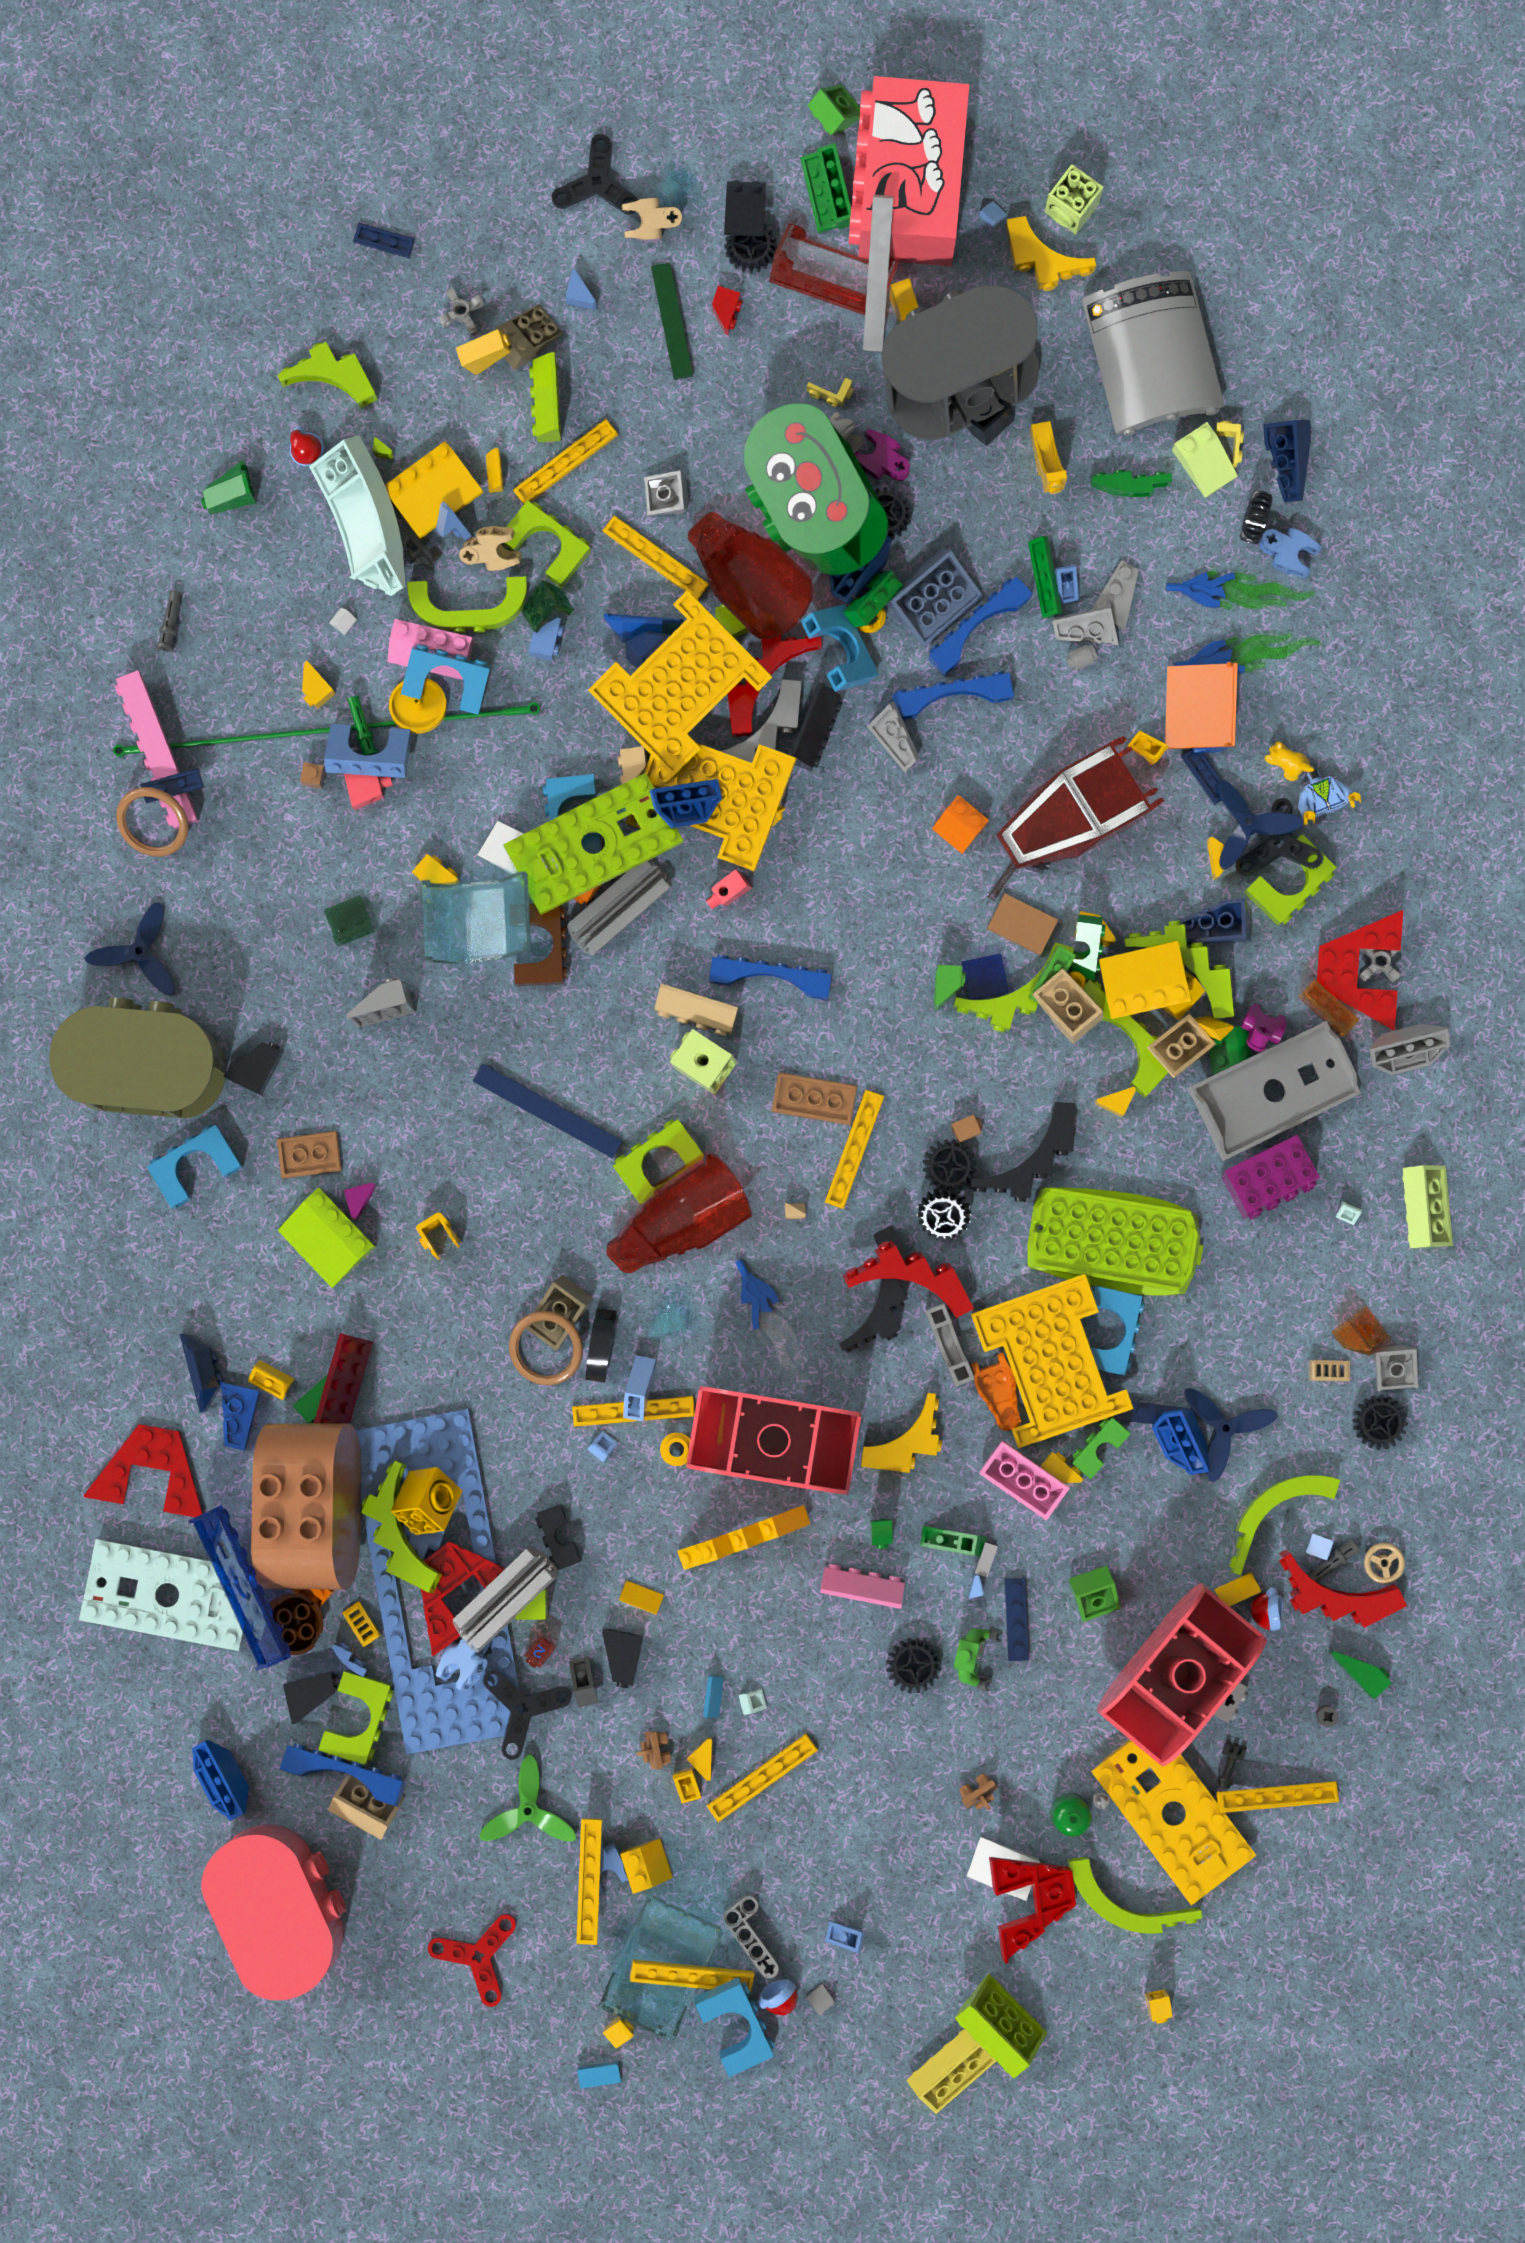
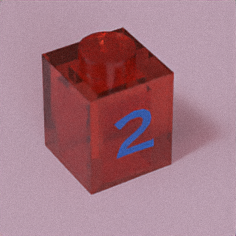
M540 1635L524 1656L527 1657L525 1661L533 1668L536 1666L541 1668L557 1647Z

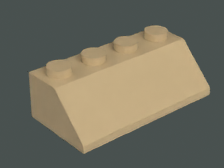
M664 984L660 985L654 1008L660 1017L669 1019L672 1016L677 1018L679 1023L688 1025L691 1022L696 1024L698 1029L707 1031L710 1028L715 1030V1034L724 1037L727 1034H732L738 1015V1007Z

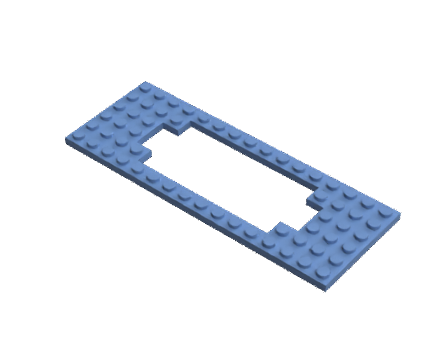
M469 1409L356 1430L361 1451V1504L369 1494L378 1496V1487L382 1481H385L388 1475L386 1474L387 1468L395 1460L407 1465L401 1484L404 1483L409 1471L438 1467L463 1490L473 1552L497 1564ZM363 1514L406 1755L504 1736L510 1711L483 1685L482 1680L488 1670H498L520 1691L508 1625L490 1641L492 1654L483 1655V1658L487 1660V1667L481 1678L467 1693L456 1688L457 1681L436 1685L433 1665L413 1669L396 1576L386 1572L388 1567L386 1563L390 1555H392V1551L373 1542L375 1539L374 1532L382 1523ZM479 1582L480 1591L482 1592L484 1588ZM491 1674L488 1677V1684L491 1686L497 1685L499 1681L498 1676ZM523 1704L521 1706L517 1705V1710L520 1711L519 1714H522L524 1711Z

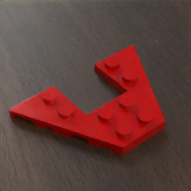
M1403 910L1319 945L1316 986L1391 1030H1395L1398 990L1357 988L1360 949L1401 951Z
M139 1424L83 1496L85 1498L125 1504L132 1465L171 1471L163 1512L204 1519L180 1431Z
M451 1541L424 1560L430 1567L442 1574L434 1593H428L420 1589L432 1657L460 1637L453 1625L455 1615L442 1598L473 1574L485 1589L506 1569Z
M989 1857L993 1892L996 1896L1032 1885L1035 1914L998 1926L1001 1955L1005 1964L1009 1962L1008 1959L1019 1949L1024 1950L1029 1942L1036 1940L1045 1932L1044 1928L1054 1920L1057 1922L1063 1917L1064 1913L1076 1906L1073 1874L1069 1867Z

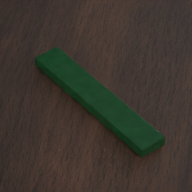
M670 262L651 266L673 379L679 380L693 377Z

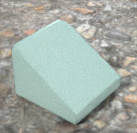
M762 1689L738 1695L744 1715L767 1709Z

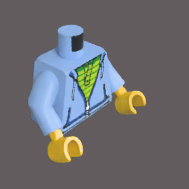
M1318 769L1313 772L1307 773L1310 784L1305 786L1300 793L1298 809L1303 817V824L1307 825L1308 819L1313 820V823H1315L1316 818L1345 807L1348 801L1352 808L1355 807L1354 801H1359L1360 803L1362 801L1359 793L1353 792L1339 780L1333 779L1331 776L1321 779Z

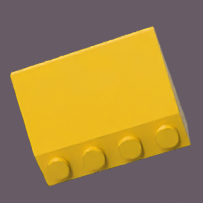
M446 441L385 484L392 505L420 539L436 528L440 504L443 501L454 513H457L484 493Z
M1178 941L1099 959L1111 1019L1192 1000Z

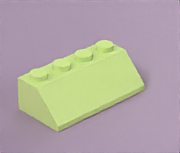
M1423 1165L1403 1168L1402 1179L1405 1189L1404 1200L1406 1203V1221L1408 1223L1410 1248L1453 1246L1446 1166Z

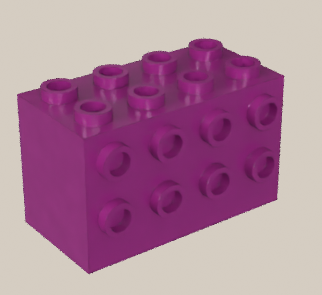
M1295 1135L1225 1170L1221 1178L1243 1220L1248 1217L1250 1220H1253L1260 1216L1263 1210L1271 1211L1277 1208L1281 1201L1289 1202L1295 1199L1299 1192L1307 1193L1313 1190L1320 1176L1298 1135Z

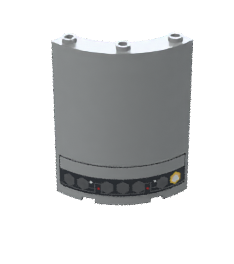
M1174 271L1170 272L1169 276L1163 277L1160 276V273L1146 275L1114 285L1115 289L1107 292L1102 289L1082 299L1116 434L1130 436L1135 434L1136 430L1164 420L1167 422L1174 421L1178 417L1186 415H1213L1218 412V409L1225 406L1190 272Z

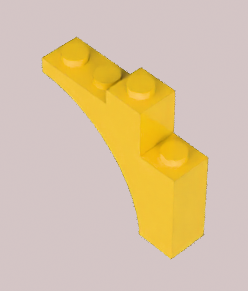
M1026 216L1007 219L1006 231L1014 271L1027 272L1034 267L1038 290L1050 291L1058 286L1059 278L1068 280L1073 275L1088 276L1095 271V258L1064 256L1044 245L1033 233Z
M927 1393L920 1416L902 1436L883 1445L863 1446L861 1467L910 1473V1469H914L915 1457H912V1453L937 1456V1452H941L942 1440H938L939 1435H931V1430L935 1431L936 1419L933 1418L934 1410L938 1411L939 1399L935 1398L936 1394Z

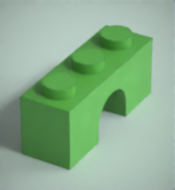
M1114 1416L1105 1418L1099 1424L1101 1429L1096 1434L1092 1432L1085 1440L1087 1445L1083 1449L1079 1447L1072 1455L1074 1458L1072 1464L1090 1479L1104 1465V1461L1096 1453L1097 1447L1101 1443L1107 1442L1118 1449L1131 1434V1431Z

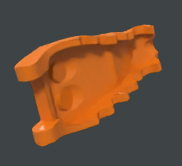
M1002 1352L997 1354L999 1363L979 1369L977 1362L971 1363V1368L975 1378L974 1384L994 1415L997 1425L1001 1430L1009 1431L1018 1427L1021 1419L1017 1409L1015 1377Z

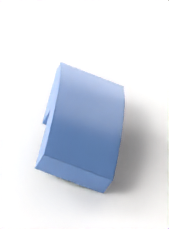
M344 1642L333 1645L332 1649L348 1668L362 1677L366 1675L369 1668L365 1666L366 1663L358 1658L351 1659L354 1651L350 1650V1645Z

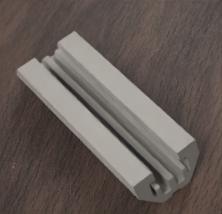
M651 859L629 870L569 922L567 927L571 938L584 953L594 956L673 887L669 876Z
M527 1548L453 1619V1625L460 1637L471 1650L479 1653L557 1577V1567L544 1553L533 1548Z

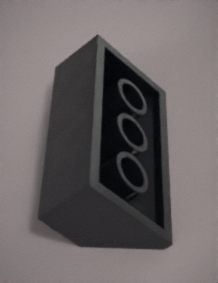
M821 682L818 683L790 756L797 758L796 766L809 771H813L814 767L818 768L821 761V756H819L821 748L825 750L829 740L826 735L828 730H833L836 722L833 717L835 712H840L843 702L840 701L841 694Z

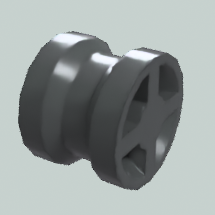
M1323 1705L1317 1709L1316 1719L1321 1725L1332 1727L1338 1721V1713L1333 1707Z

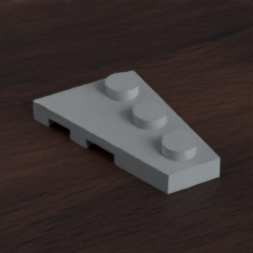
M1121 560L1092 609L1111 605L1114 625L1125 631L1139 570Z
M1111 605L1052 619L1056 640L1090 641L1100 644L1111 643L1112 645H1119Z
M893 701L867 727L901 769L906 772L920 757Z

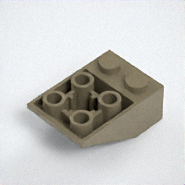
M539 304L497 326L495 329L500 330L504 334L506 333L510 339L511 345H509L511 352L504 356V359L514 370L527 364L564 334Z

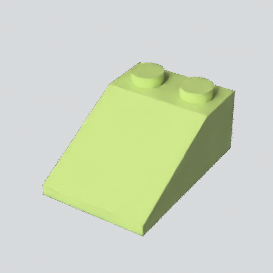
M1208 422L1174 443L1173 453L1205 498L1238 477L1219 438Z

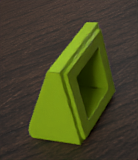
M374 437L372 448L374 456L394 459L393 451L378 438Z

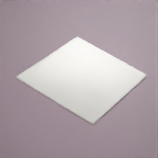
M985 1542L975 1574L988 1577L998 1546Z

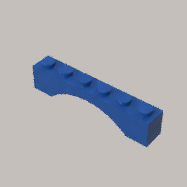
M1017 576L1013 580L1009 578L1002 585L1003 589L999 593L996 591L992 593L987 599L988 603L984 606L979 605L973 611L974 615L970 619L965 618L958 625L960 628L956 632H949L944 637L945 641L940 646L936 644L929 651L928 660L944 677L959 664L963 645L970 633L979 624L996 614L1018 611L1032 598L1033 593Z
M999 671L989 677L977 675L972 680L967 681L961 678L954 680V683L951 684L939 682L934 684V687L929 688L918 686L913 691H907L906 689L897 690L895 694H892L891 699L892 702H895L902 720L916 718L929 704L947 696L973 695L986 699L991 703L1013 700L1014 693L1010 673L1004 674V671Z
M717 955V958L712 957L709 983L730 986L747 977L759 975L773 976L794 984L809 998L828 1000L832 974H828L827 970L816 969V972L808 971V968L803 966H796V969L788 968L787 964L782 963L772 966L768 965L769 962L757 960V963H751L746 958L730 960L729 956Z
M294 1744V1747L287 1745L279 1768L280 1770L301 1777L321 1771L347 1773L360 1780L371 1791L376 1800L399 1807L406 1783L401 1781V1776L390 1773L388 1777L382 1775L383 1771L371 1767L370 1771L363 1769L364 1765L352 1761L351 1765L343 1763V1758L334 1755L330 1759L324 1757V1752L315 1749L311 1753L305 1751V1746Z

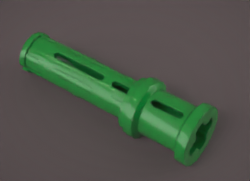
M353 696L348 698L347 701L358 733L356 740L360 743L361 755L370 756L379 752L378 749H375L372 739L374 735L371 731L369 732L360 697Z

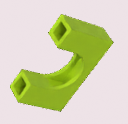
M527 500L507 525V527L514 529L515 535L513 539L502 544L511 551H518L527 538L535 532L548 531L555 534L561 541V551L545 573L548 579L563 589L591 553L590 544L584 538H577L573 535L574 531L568 526H561L555 516L545 514L539 504L536 502L532 504Z
M1303 834L1297 839L1315 847ZM1322 853L1324 860L1317 869H1309L1300 865L1304 870L1306 882L1303 890L1298 894H1280L1261 876L1244 893L1277 926L1281 923L1285 925L1293 917L1291 913L1295 909L1299 911L1307 903L1305 899L1309 895L1313 897L1321 889L1319 885L1323 881L1327 883L1335 875L1333 871L1337 867ZM1310 855L1311 857H1309L1308 862H1314L1317 859V855Z
M672 1119L663 1125L664 1130L659 1133L657 1131L653 1132L647 1137L648 1141L643 1145L641 1143L636 1144L630 1149L632 1152L625 1157L623 1154L614 1160L616 1164L613 1165V1168L641 1206L658 1195L644 1176L642 1169L643 1160L651 1150L657 1147H667L674 1150L690 1171L707 1160L679 1120L674 1121Z
M345 1670L337 1691L362 1699L370 1709V1724L364 1733L356 1736H349L326 1729L318 1750L362 1765L372 1761L375 1754V1749H372L374 1741L378 1742L382 1730L379 1729L381 1721L384 1722L388 1710L385 1707L387 1701L391 1702L394 1690H391L393 1684L368 1676L362 1677L355 1672Z

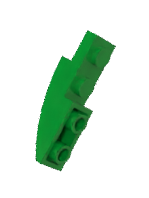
M1122 469L1114 471L1113 474H1106L1105 472L1094 474L1091 477L1090 486L1117 496L1151 497L1154 488L1171 485L1172 475L1171 473L1157 472L1154 476L1146 477L1145 474H1141L1132 479L1131 471L1125 472Z

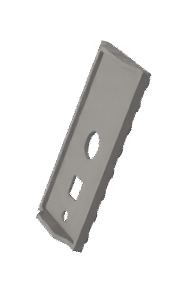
M1327 1021L1188 1087L1222 1161L1361 1094L1357 1085V1074L1340 1038L1330 1029ZM1328 1059L1334 1061L1335 1065L1333 1068L1327 1067L1326 1061ZM1312 1063L1319 1079L1305 1086L1298 1069ZM1268 1080H1278L1284 1086V1097L1279 1102H1271L1265 1097L1263 1090Z

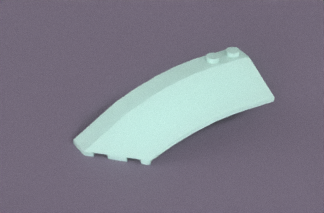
M360 435L344 439L309 467L336 519L350 566L351 576L349 578L359 579L365 585L374 589L379 588L385 591V594L393 596L406 587L403 546L395 512L380 473Z

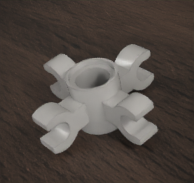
M453 288L447 290V297L452 303V311L439 317L443 328L448 327L454 321L464 323L470 335L477 332L476 326L470 317L472 311L484 306L480 294L466 302L458 298ZM461 308L466 309L464 314H458L457 311Z
M1360 949L1371 959L1370 966L1359 976L1364 982L1375 972H1384L1392 983L1399 979L1401 975L1390 965L1391 958L1399 951L1387 950L1386 952H1377L1375 949ZM1382 958L1385 961V966L1377 965L1375 959Z

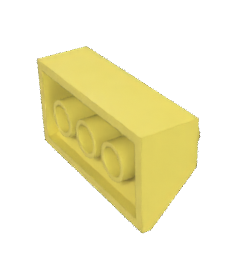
M963 2029L952 2041L945 2044L936 2055L929 2058L920 2069L913 2072L906 2081L918 2098L937 2114L991 2067L996 2060Z

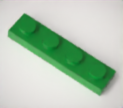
M1041 536L1029 541L1028 546L1042 618L1047 619L1061 614L1062 607L1048 536Z

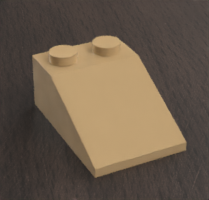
M1063 968L1032 994L1072 1044L1103 1019V1011Z
M1188 1014L1149 1045L1147 1049L1168 1073L1175 1078L1207 1054L1216 1043L1195 1019Z

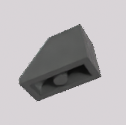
M589 1657L569 1661L573 1691L578 1707L599 1703Z

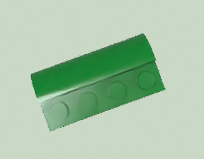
M836 143L818 148L817 152L800 157L818 233L836 228L840 230L850 226L851 203Z
M1240 1026L1234 1027L1221 1041L1210 1037L1216 1043L1209 1051L1213 1075L1253 1056V1050L1247 1044L1249 1031Z

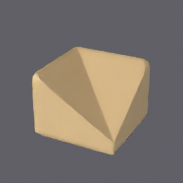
M785 1203L786 1219H804L806 1217L805 1204Z

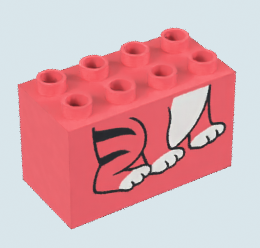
M874 76L873 91L862 90L849 229V244L859 245L858 259H869L873 195L894 196L889 261L952 267L957 233L969 84Z

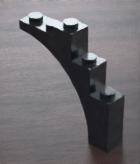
M1055 1102L1053 1104L1052 1118L1047 1133L1039 1147L1027 1160L1003 1174L988 1178H973L970 1180V1188H974V1192H986V1189H994V1193H1006V1190H1010V1198H1014V1202H1026V1199H1030L1032 1175H1035V1179H1047V1176L1052 1175L1053 1152H1056L1057 1156H1068V1153L1073 1152L1075 1103Z
M892 1225L873 1234L877 1247L885 1241H893L902 1259L906 1260L907 1254ZM882 1279L879 1296L873 1311L865 1323L853 1335L839 1343L842 1351L847 1350L849 1353L859 1347L857 1343L863 1340L868 1343L876 1339V1333H879L881 1339L886 1338L887 1341L898 1336L897 1332L900 1331V1328L889 1308L893 1307L896 1310L904 1306L903 1301L907 1300V1297L897 1279Z

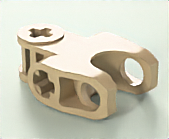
M659 198L640 199L632 203L622 204V210L636 211L641 217L639 228L624 232V238H637L641 240L661 239V228L676 227L682 221L680 210L675 207L660 208ZM670 212H672V215H676V219L672 221L673 223L669 219L667 220Z
M491 526L479 529L476 532V537H471L465 541L464 547L459 552V557L466 564L485 563L487 570L495 571L519 564L522 554L519 551L506 550L501 544L513 539L515 535L513 528Z

